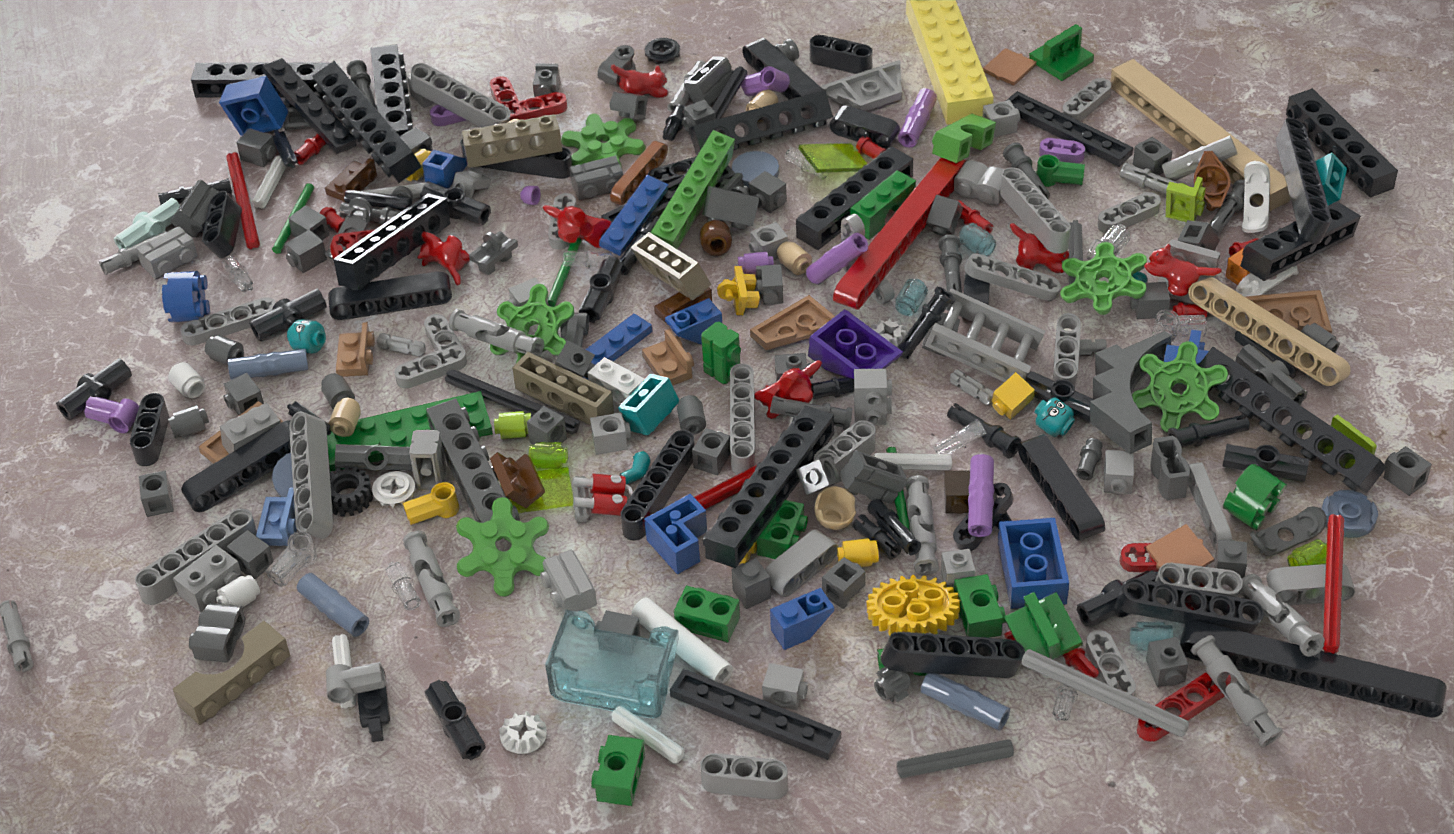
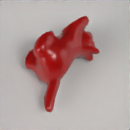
M611 65V70L621 76L618 84L624 92L642 96L648 94L656 98L668 96V90L663 88L667 83V77L661 71L659 65L650 73H642L636 70L626 71L616 65Z
M543 206V210L548 215L557 219L558 236L563 241L575 243L577 238H580L595 248H602L599 246V240L611 225V221L586 215L581 208L567 206L563 210L553 206Z
M1010 224L1013 234L1020 238L1018 256L1016 258L1018 266L1033 270L1036 264H1043L1054 273L1064 272L1062 261L1069 258L1068 251L1063 253L1050 252L1034 234H1027L1016 224Z
M423 232L421 237L425 243L420 246L417 259H422V266H426L432 261L439 263L450 273L455 284L459 286L461 284V276L457 271H461L464 265L470 262L469 254L462 249V242L453 235H449L447 240L442 242L434 234Z
M1170 244L1157 251H1153L1149 256L1151 262H1147L1144 265L1145 269L1153 276L1166 278L1168 280V290L1175 296H1186L1189 293L1190 286L1196 283L1201 275L1214 276L1222 272L1220 268L1197 267L1191 262L1174 258L1170 252Z
M817 360L803 370L791 368L784 372L777 382L770 386L766 385V388L755 392L754 398L760 401L763 406L768 407L766 416L773 419L779 415L770 413L773 396L810 403L813 398L810 377L819 370L822 362Z

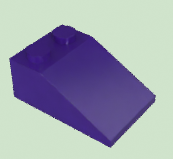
M846 309L810 336L808 357L814 361L820 360L822 362L821 367L825 370L854 379V369H886L903 353V351Z

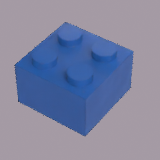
M267 76L226 85L219 104L240 136L249 128L263 133L281 129L288 114V109Z

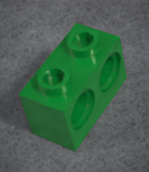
M789 500L783 502L781 508L757 539L758 556L777 559L801 539L799 536L800 532H805L808 524V516L804 515L803 503Z
M686 585L674 609V619L691 633L729 643L740 619L739 599L729 595H721L703 588Z

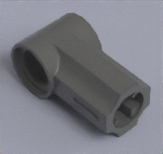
M575 312L573 318L562 323L560 326L561 338L582 347L584 336H587L589 332V314Z

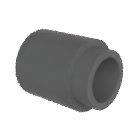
M1307 324L1301 330L1303 334L1332 352L1336 353L1340 342L1336 340V336L1318 324Z
M221 335L211 336L205 344V353L209 358L228 365V359L244 357V349L241 343Z
M331 373L323 378L321 391L332 409L343 398L355 400V395L344 377Z
M694 395L682 397L677 405L680 429L687 430L693 435L698 434L706 427L703 404Z
M198 405L173 413L174 416L168 418L175 438L178 436L183 438L206 429L205 424L209 423L205 409H199Z

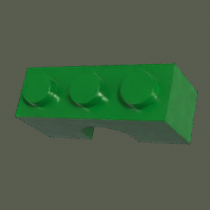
M897 170L851 207V215H858L864 224L866 239L870 240L878 234L885 226V219L889 210L891 209L896 212L916 188L915 179Z

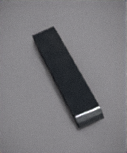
M761 38L743 46L742 53L744 59L758 73L765 67L771 66L788 74L790 79L789 86L784 92H781L788 100L823 91L814 80L767 39ZM802 108L801 111L805 112L807 111V109Z
M462 138L460 141L462 157L466 158ZM562 147L560 152L477 167L565 179L570 177V167L573 166L571 151L568 148Z
M442 271L367 283L360 290H351L341 286L333 288L328 293L330 315L336 320H347L442 305L449 302L452 298L450 278L448 274Z
M291 420L281 422L185 481L181 491L191 508L195 512L207 511L272 471L278 460L291 453L289 429Z
M678 430L670 436L621 510L622 532L626 539L636 541L646 535L644 519L664 508L692 465V449L695 443L694 435L691 432Z
M1043 434L1019 442L1017 448L1021 461L1073 537L1080 541L1105 532V522L1102 514L1049 438Z
M1138 578L1128 580L1117 597L1119 608L1130 614L1183 624L1196 620L1247 633H1252L1264 617L1262 606L1253 600ZM1128 592L1137 595L1138 599L1131 598ZM1156 598L1163 599L1167 605L1160 604ZM1185 603L1194 606L1195 610L1188 609ZM1214 609L1222 611L1224 616L1218 615ZM1242 614L1250 616L1252 621L1246 620Z
M894 632L888 638L880 660L886 668L893 671L1011 678L1015 675L1022 662L1025 649L1019 642L1011 639Z

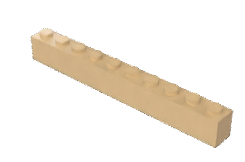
M1132 59L1112 69L1111 89L1189 151L1197 150L1201 146H1206L1231 136L1238 154L1221 161V163L1228 171L1232 185L1237 180H1245L1244 168L1248 163L1260 161L1268 166L1270 172L1269 212L1290 201L1284 175L1153 75L1144 66ZM1255 194L1251 197V200L1261 206L1264 202V197L1261 194Z

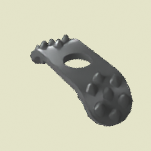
M355 197L349 202L347 216L338 234L345 233L350 229L366 231L372 213L371 205L366 199ZM329 248L325 251V255L332 258Z
M1307 507L1294 517L1266 529L1252 531L1250 533L1251 541H1254V546L1260 548V553H1264L1267 556L1276 555L1321 533L1326 527V514L1319 507ZM1281 529L1289 530L1293 534V539L1291 541L1280 539L1278 531Z

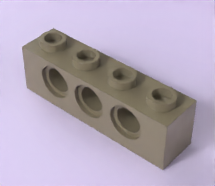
M556 114L462 131L464 150L469 168L562 151L560 128Z
M650 232L630 247L646 271L691 300L701 296L712 285L697 261Z
M527 352L512 367L516 390L590 426V418L614 414L612 391L541 357Z

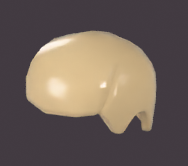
M838 486L825 487L818 494L815 502L814 512L817 521L823 527L831 530L847 528L854 520L856 514L855 497L845 488Z

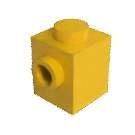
M1015 372L993 392L992 405L1000 415H1006L1011 420L1033 400L1035 389Z

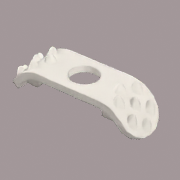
M1253 161L1244 168L1245 191L1242 230L1247 233L1266 230L1269 223V168L1260 161ZM1255 194H1261L1264 197V202L1259 207H1253L1250 204V199Z
M1297 266L1276 275L1277 278L1268 279L1266 281L1250 273L1238 284L1236 292L1244 297L1263 295L1288 277H1291V275H1297L1299 273Z

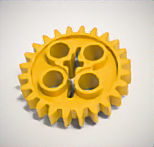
M912 575L910 579L900 576V581L890 578L889 584L881 582L880 588H873V594H868V600L866 601L868 620H872V626H879L880 632L888 630L889 636L894 632L925 634L930 632L938 634V629L947 631V625L954 626V620L959 618L960 600H958V593H954V588L947 587L946 582L937 584V578L928 581L926 575L922 576L921 579H916L915 575Z

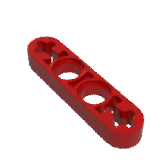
M1205 672L1154 706L1163 710L1170 707L1177 708L1181 712L1179 717L1190 720L1225 696L1216 684L1211 686L1213 680ZM1230 675L1226 678V687L1231 683ZM1197 693L1203 697V700L1194 702L1187 695ZM1138 719L1137 734L1145 741L1155 742L1170 733L1157 726L1154 729L1151 727L1153 724Z

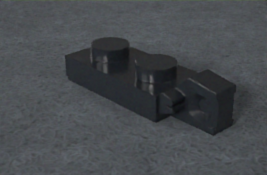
M387 683L384 688L357 693L360 723L362 728L369 727L372 742L384 741L382 725L389 724L390 722Z

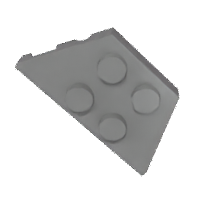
M897 60L820 87L822 90H826L829 99L844 106L868 111L902 99L901 62Z

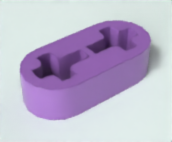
M436 105L430 110L431 121L435 126L441 127L466 121V119L440 105Z
M1046 138L1040 143L1039 155L1040 157L1042 155H1053L1060 162L1079 164L1084 160L1085 147L1082 143L1076 141Z

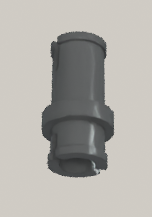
M1087 439L1086 445L1081 448V460L1076 469V475L1080 479L1090 480L1093 478L1096 464L1102 457L1103 443L1098 439Z

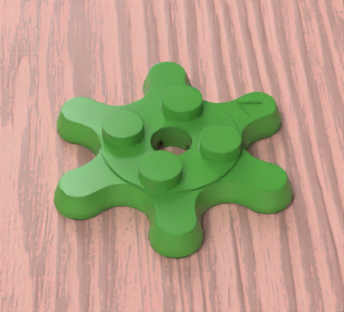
M590 114L586 119V126L581 131H565L561 137L562 145L578 149L577 152L572 154L573 166L616 156L621 166L619 160L621 156L625 154L641 155L646 150L642 140L628 137V135L636 130V124L630 118H624L618 123L615 121L604 123L598 114Z
M1102 242L1096 246V255L1093 259L1081 261L1076 258H1068L1062 263L1063 271L1067 275L1076 278L1072 284L1062 288L1060 292L1062 299L1066 303H1074L1083 298L1092 299L1093 307L1100 315H1106L1111 311L1113 299L1119 296H1130L1139 299L1146 292V284L1132 277L1133 274L1145 268L1144 265L1147 263V257L1142 253H1135L1127 258H1118L1114 255V245L1109 242ZM1105 277L1108 278L1109 282L1100 281L1099 279Z
M536 284L531 288L529 300L525 305L516 307L511 302L505 301L498 306L497 315L506 321L507 326L525 332L526 336L542 338L544 341L543 352L549 351L551 354L559 356L566 343L564 338L559 337V327L562 323L573 318L575 313L574 306L570 302L564 301L555 307L548 306L547 287L543 284ZM537 324L538 329L535 335H529L530 328ZM490 344V350L495 355H504L509 352ZM520 352V353H517L518 357H517L516 363H517L525 354H523V353H521V352Z
M1190 341L1179 345L1177 357L1170 362H1163L1154 354H1146L1140 359V368L1150 375L1151 382L1145 389L1135 391L1132 394V398L1139 409L1157 406L1162 410L1163 415L1160 426L1164 432L1173 427L1179 429L1181 418L1188 413H1197L1202 419L1212 421L1219 415V406L1209 399L1208 391L1211 387L1224 383L1227 380L1228 371L1222 365H1214L1210 368L1199 367L1195 361L1198 348L1196 344ZM1183 383L1187 386L1182 395L1172 391L1175 384Z
M504 497L498 498L493 502V516L489 521L479 523L472 518L463 517L456 525L458 534L469 539L473 545L472 552L458 561V573L461 576L470 577L479 571L489 572L494 578V591L502 597L509 596L514 591V576L519 571L527 570L536 576H540V573L544 572L543 561L547 558L537 554L533 545L536 539L547 534L549 530V523L543 517H534L528 522L516 521L512 515V502ZM504 538L510 542L511 548L508 551H500L496 548V542Z

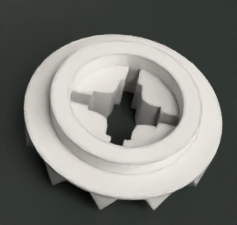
M889 318L888 321L884 322L879 319L877 324H871V328L896 347H898L908 333L907 325H902L900 320L892 322ZM888 331L890 334L893 333V337L890 336L888 333L884 334V332Z
M392 471L381 475L372 486L374 499L379 501L382 506L390 504L394 507L396 503L402 504L406 499H412L413 492L416 491L414 479L409 474L400 471ZM396 484L398 489L396 490V493L392 494L391 491L393 490L394 485Z
M528 711L524 715L514 713L513 717L505 719L504 725L499 728L502 745L510 752L517 754H526L537 750L542 746L547 737L545 722L540 719L538 714L533 716ZM526 726L528 731H525L520 739L518 731H521L522 727Z

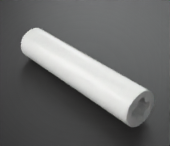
M643 598L634 606L631 615L639 617V624L700 674L721 684H724L730 678L733 666L651 599Z

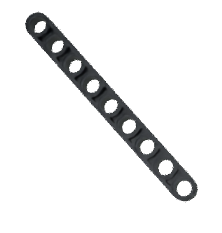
M1287 118L1276 138L1285 180L1300 236L1310 243L1319 244L1332 218L1306 127L1296 119Z
M1188 621L1185 623L1179 642L1185 657L1203 662L1197 654L1194 655L1191 649L1201 639L1213 635L1216 639L1214 643L1223 655H1227L1238 671L1424 717H1438L1443 713L1447 686L1442 680L1330 652L1326 653L1322 650L1314 656L1307 657L1300 651V646L1297 644L1202 621Z

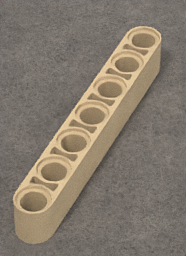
M1208 277L1190 286L1189 297L1196 305L1321 384L1333 386L1350 375V365L1344 358L1217 279ZM1203 287L1206 289L1207 295L1204 293ZM1224 300L1227 302L1228 308L1225 306ZM1245 313L1248 315L1249 321L1246 320ZM1266 326L1270 329L1271 335L1268 334ZM1288 340H1289V341L1291 342V344H1292V347H1293L1292 349H1291V348L1289 347V345H1288ZM1309 353L1314 357V362L1311 361ZM1331 367L1335 369L1337 376L1333 375Z

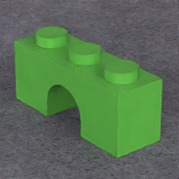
M970 114L936 131L932 139V144L934 145L932 154L958 163L969 157L970 147L982 150L992 144L996 122Z

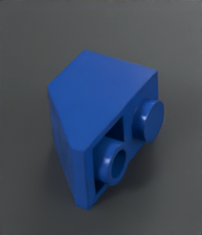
M433 150L422 163L425 182L429 181L445 188H450L453 184L455 173L463 172L467 167V159Z
M709 298L665 317V322L678 337L701 345L702 332L715 322L723 323L721 311Z
M820 587L771 608V631L784 650L809 640L835 611L834 606Z

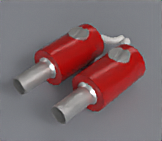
M592 473L591 479L573 477L572 487L590 488V493L593 494L592 498L574 497L573 507L591 508L592 514L621 516V510L627 503V497L624 496L625 489L628 490L630 495L633 494L632 488L626 485L625 476Z

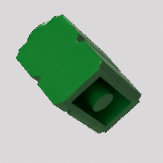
M715 322L703 331L701 335L703 371L711 377L715 376V380L724 385L730 382L731 368L741 363V347L737 332L728 329L721 322Z

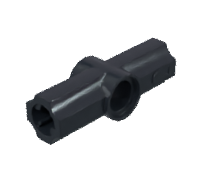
M429 181L423 185L420 198L426 194L447 198L451 219L465 218L482 225L488 221L491 207L465 196L462 188H445Z
M609 256L607 259H603L598 272L590 278V288L579 308V313L589 314L590 323L600 320L606 306L612 303L614 299L613 291L624 270V264L617 257Z
M317 288L293 301L288 298L277 301L272 311L250 321L249 324L255 337L260 341L284 328L288 330L295 321L302 320L327 308L326 301Z
M118 358L96 375L92 373L83 375L77 383V388L56 402L58 410L62 413L63 417L71 420L85 410L86 402L90 396L109 400L112 390L132 376L130 368L122 359Z
M1030 371L1025 381L1035 389V398L1046 402L1051 398H1057L1073 410L1074 416L1090 423V401L1095 399L1075 391V386L1068 380L1053 381L1036 372Z
M1227 444L1223 467L1245 471L1251 464H1256L1276 477L1305 482L1309 459L1280 454L1278 449L1271 445H1261L1253 449Z
M1145 571L1133 578L1155 582L1157 575L1153 571ZM1113 580L1102 589L1100 594L1077 604L1076 611L1085 627H1092L1115 615L1123 618L1130 614L1120 609L1117 604L1118 594L1127 581L1122 583L1120 580ZM1128 592L1131 598L1138 599L1137 595Z
M437 680L430 683L424 694L440 720L445 735L452 740L462 759L473 760L479 757L482 751L486 749V745L467 715L465 705L458 700L447 681Z

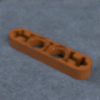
M653 141L614 185L610 195L612 203L622 206L628 202L648 172L659 167L664 162L668 152L666 144Z

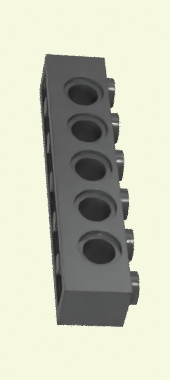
M456 398L427 408L428 425L431 430H438L440 432L445 460L475 521L479 523L489 521L493 516V502L501 497L509 498L505 496L493 466H490L488 463L490 459L484 445L480 447L478 443L480 439L475 426L470 427L468 423L470 418L466 408H461ZM513 506L512 515L516 521H520L519 513L516 507Z

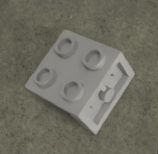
M1171 239L1169 243L1171 245L1170 252L1174 258L1191 262L1197 267L1218 268L1221 252ZM1201 275L1200 278L1198 279V281L1203 280V279L1208 278V277L1216 278L1217 275H1214V276ZM1159 277L1157 282H1166L1168 288V280L1164 277ZM1203 287V291H1204V293L1207 295V291H1206V289ZM1168 290L1170 298L1195 304L1191 301L1189 293L1186 296H1175Z

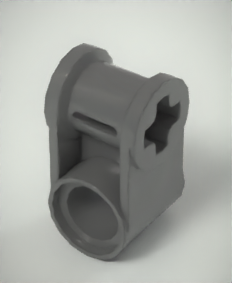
M629 45L618 46L600 64L597 72L598 79L619 87L618 83L621 76L611 70V65H616L626 71L636 70V65L633 62V47Z

